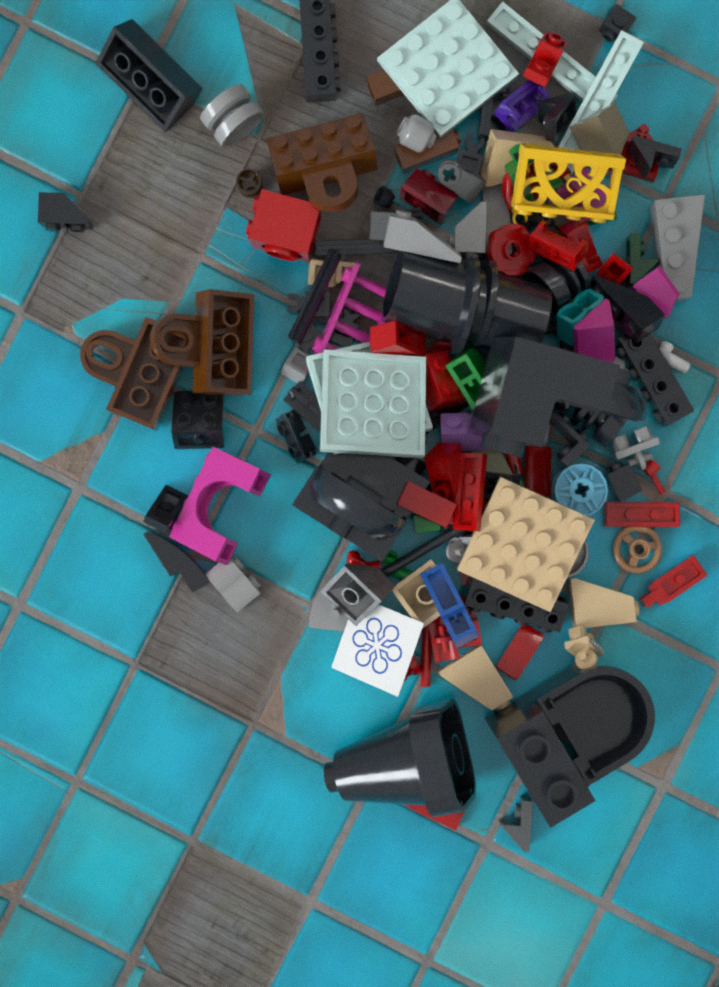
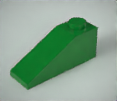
M475 346L453 357L446 365V368L473 411L486 366Z

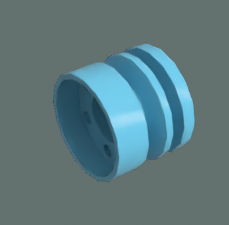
M583 463L571 465L558 471L551 480L550 499L587 516L599 511L606 502L608 494L607 481L603 474L591 465ZM577 484L580 487H585L586 491L582 492L583 497L580 494H575L574 490L578 489Z

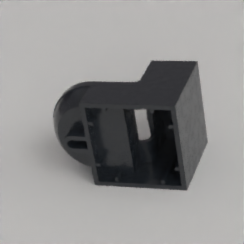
M493 337L469 428L483 432L480 446L522 458L526 443L543 448L555 402L563 403V408L567 409L571 405L640 423H645L646 402L640 389L629 386L632 371L620 368L619 364L520 337Z
M328 452L319 467H315L292 506L375 558L383 561L412 512L396 503L407 481L424 489L427 488L430 482L421 477L426 469V464L418 458L397 457L394 460L389 456L349 453L334 455L333 452Z
M595 666L576 673L571 667H568L511 701L505 708L499 711L496 710L486 716L485 720L551 828L595 802L596 800L588 787L641 753L649 742L654 729L655 710L651 696L645 686L627 671L612 666ZM556 723L559 724L577 755L572 760L552 728Z

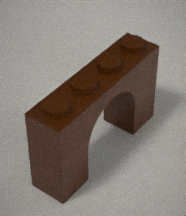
M384 69L366 76V84L375 106L405 96ZM450 130L441 138L436 134L432 147H426L420 153L397 144L394 146V154L404 175L417 168L419 169L457 154L461 139L457 130Z

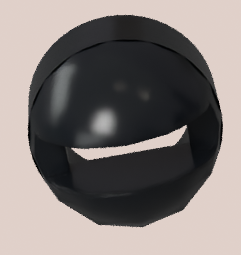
M381 186L374 196V204L383 208L392 206L394 203L392 200L395 199L393 191L385 186Z

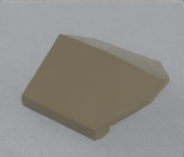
M616 103L610 104L570 127L580 150L621 154L629 136Z

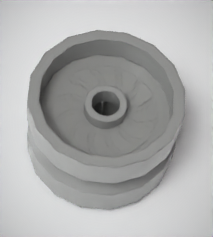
M242 84L231 86L219 94L207 105L200 116L201 122L208 131H215L214 137L222 148H229L243 140L260 124L265 116L264 111L257 102H249L251 98L250 93Z

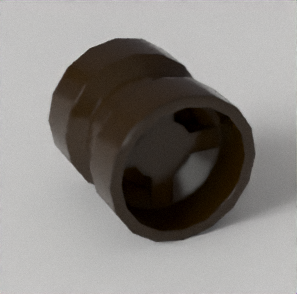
M245 168L238 173L236 184L240 194L246 198L258 196L263 188L259 173L251 168Z

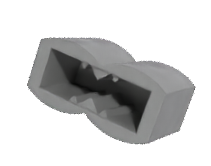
M235 555L233 558L231 557L228 565L218 563L205 576L238 613L261 593L258 589L261 584L252 574L249 577L242 570L245 565Z

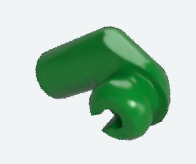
M388 551L383 559L384 567L399 559L395 551ZM402 568L390 576L404 580L413 571Z

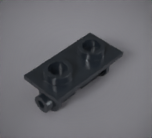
M299 381L296 386L289 390L288 395L283 400L320 432L321 410L317 396Z
M292 410L276 419L277 430L285 438L288 444V452L296 460L297 464L316 455V447L309 433L302 437L299 435V432L306 429L299 413L296 414L295 410Z

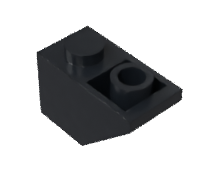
M39 192L38 223L45 227L46 231L59 232L60 228H70L72 232L82 233L85 232V229L93 228V224L64 193Z

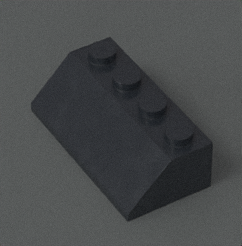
M133 19L113 27L95 62L164 132H167L194 105L203 89Z

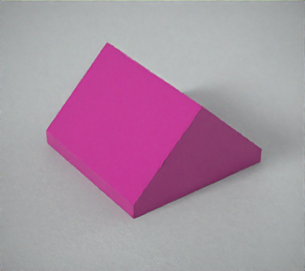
M604 299L573 328L574 352L608 362H615L614 322L610 301Z

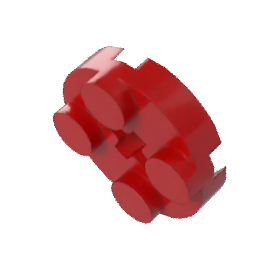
M519 224L502 225L497 230H493L489 235L487 246L488 259L496 261L498 272L503 275L516 276L523 274L528 270L526 268L535 260L536 253L530 250L531 234L524 229V226ZM511 243L513 247H516V252L512 253V257L508 253V247Z

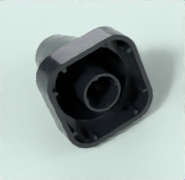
M449 699L423 704L410 715L409 719L337 750L333 761L327 762L324 765V779L330 793L339 792L345 801L425 805L432 817L464 812L475 799L476 780L462 716L456 701Z

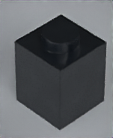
M618 462L608 467L609 472L603 475L615 502H620L643 491L630 464L622 465L621 462Z

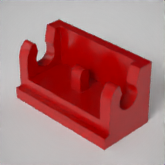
M582 217L579 221L571 220L558 227L560 235L578 244L583 239L588 241L586 245L589 247L588 252L581 261L588 274L603 265L589 233L585 217Z
M542 220L530 235V250L575 271L588 252L589 247L586 246L588 241L583 239L579 244L548 230V227H546L547 222Z

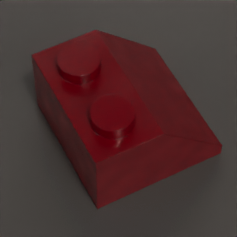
M417 168L402 185L400 199L413 208L421 207V212L442 225L459 196L445 185L436 181V177L431 172L425 169L421 171Z

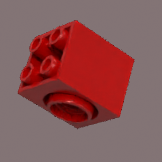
M261 189L260 196L256 195L253 202L254 219L253 221L249 220L246 228V235H248L252 248L262 250L266 254L282 260H300L309 263L321 222L322 211L315 208L308 201Z

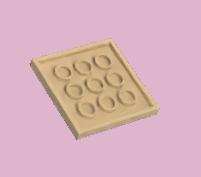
M500 476L482 514L481 531H474L457 570L551 612L595 520Z

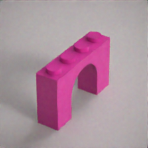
M212 447L205 457V463L200 474L194 480V486L188 498L183 503V509L178 519L172 526V532L169 537L216 562L228 565L238 542L222 535L211 526L208 519L209 503L216 492L227 486H237L261 497L271 474Z

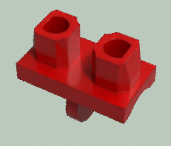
M441 616L428 624L435 663L459 659V650L456 648Z

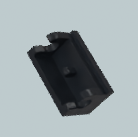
M503 88L481 106L477 140L484 137L485 141H488L491 129L506 131V126L494 112L502 101L510 95L509 88Z

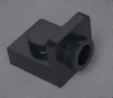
M616 4L606 20L603 21L598 32L601 33L606 41L614 43L621 30L627 33L637 17Z

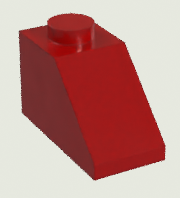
M396 320L370 327L369 343L372 353L420 357L426 355L424 333L408 329Z

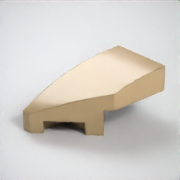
M310 260L307 285H313L324 261ZM340 261L328 287L332 288L338 284L346 267L351 268V265L355 263Z

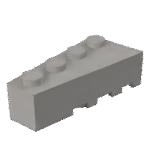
M705 195L655 200L649 206L655 259H660L656 263V268L659 266L662 268L680 293L675 303L685 302L692 297Z

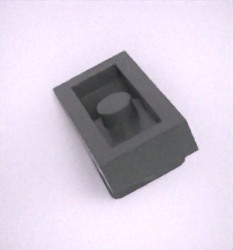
M520 796L519 803H515L514 817L518 818V821H498L524 852H529L533 801L530 797Z

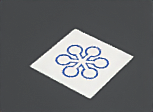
M378 605L357 626L348 619L331 668L398 697L424 623L381 605Z

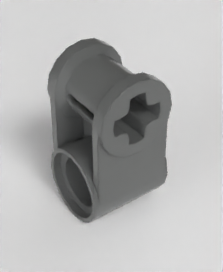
M447 159L439 165V181L465 201L473 203L486 184V181L475 172L466 169L452 159ZM453 168L455 176L449 175L448 178L445 177L444 169L449 171Z

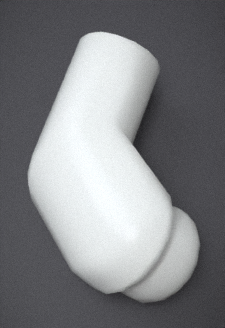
M666 341L661 342L659 349L668 365L681 373H686L690 363L671 353L674 349L673 344Z

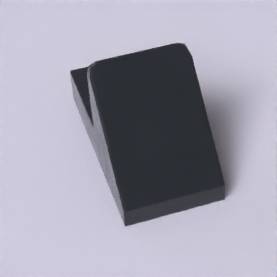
M567 93L538 102V119L545 129L546 140L555 142L576 115V93Z
M633 135L626 151L642 177L646 178L653 163L661 168L673 169L680 158L682 149Z
M165 485L145 515L143 522L166 533L168 529H172L188 495Z

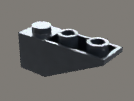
M598 275L592 277L589 289L603 295L604 299L610 301L613 319L619 323L625 334L632 337L636 343L659 329L665 314L649 297Z

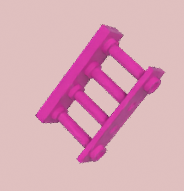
M358 263L351 265V268L346 267L342 275L341 281H344V284L322 336H317L313 344L312 350L315 351L314 354L323 353L324 349H340L328 343L333 329L364 343L370 341V334L338 320L343 306L377 321L378 325L385 323L382 322V311L380 312L347 297L353 283L383 297L385 295V286L357 274L360 267Z

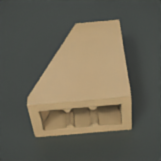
M491 129L479 176L486 181L484 186L491 187L501 184L503 176L506 174L504 166L513 160L509 153L513 146L520 143L554 147L551 141L546 140L545 136Z
M567 578L573 628L577 626L591 628L637 622L636 616H639V605L637 601H634V597L576 578Z
M481 645L474 646L460 655L459 659H453L437 669L441 677L490 710L496 708L499 711L510 704L509 700L513 698Z

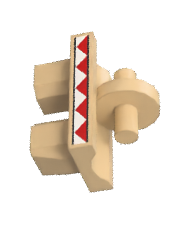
M584 626L570 628V641L564 642L565 649L575 657L576 665L580 669L584 670L595 667L598 662L597 656L604 655L603 648L595 642L592 633H586Z

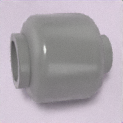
M415 114L409 118L404 117L397 131L400 144L419 153L426 147L431 148L436 139V134L433 133V123Z

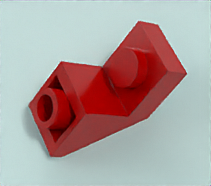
M546 31L523 77L546 87L568 41L564 40L558 33Z

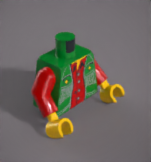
M520 144L513 146L509 150L513 160L504 166L506 174L503 176L501 194L507 208L513 213L511 218L513 224H517L515 217L518 214L517 210H514L511 206V200L515 185ZM528 159L525 179L536 176L533 159ZM550 163L549 169L552 171H545V174L554 173L558 169L557 163ZM568 167L559 177L548 180L554 190L564 185L562 180H565L567 182L566 188L571 193H574L569 187V183L572 180H576L580 186L582 184L578 178H573L570 175L572 172ZM533 182L526 186L523 192L526 200L534 201L538 199L539 194L537 192L530 194V191L533 187L540 186L539 182ZM522 215L523 218H524V221H525V223H526L527 220H528V217H527V215Z

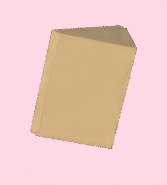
M432 559L392 589V592L413 619L424 623L423 628L440 616L420 575L436 566Z

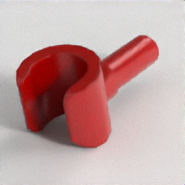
M649 460L643 472L651 478L659 494L662 495L665 493V490L656 475L661 467L655 460Z

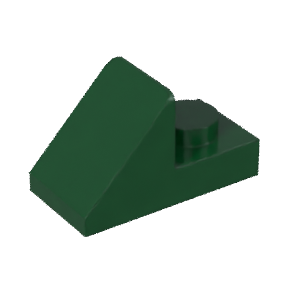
M630 233L626 238V262L633 266L632 271L626 277V288H630L660 260L640 259V256L644 255L645 245L644 241H641V234Z

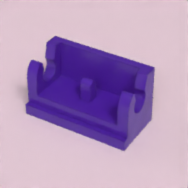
M528 80L506 97L494 114L511 132H515L538 113V102L543 100L538 96V93L544 99L549 97V93L543 86Z

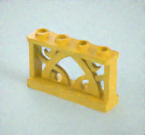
M520 143L519 160L511 206L514 210H517L518 214L532 215V212L542 213V216L548 218H556L558 214L566 215L567 219L577 221L581 220L582 217H587L597 223H606V220H614L621 175L625 167L626 158L614 153ZM528 159H533L536 176L525 179ZM550 163H557L558 169L554 173L545 174V171H552L549 169ZM568 163H571L577 178L586 185L575 194L563 199L554 191L548 180L559 177L566 170ZM585 166L591 167V171L587 174L592 176L591 179L584 177L581 173ZM608 168H612L608 188L601 184V181ZM533 182H539L540 186H535L530 191V194L537 192L539 194L538 199L534 201L526 200L523 195L526 186ZM596 188L603 190L606 195V202L599 208H594L590 205L591 200L594 198L600 201L599 196L593 192ZM548 197L554 204L544 202ZM582 201L583 207L575 206Z

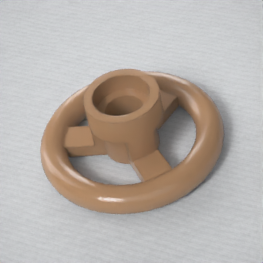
M625 527L616 535L612 549L615 561L623 570L629 573L641 574L650 571L657 565L662 555L661 540L650 527ZM643 532L653 542L648 543L642 539L634 540L629 533ZM622 540L629 545V552L631 554L629 563L623 560L620 553ZM638 544L642 547V551L639 554L634 550ZM655 549L652 559L647 564L637 566L638 559H645L650 554V550Z

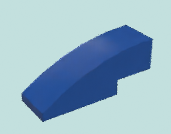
M441 563L421 573L424 584L456 648L478 638L479 634L444 564Z

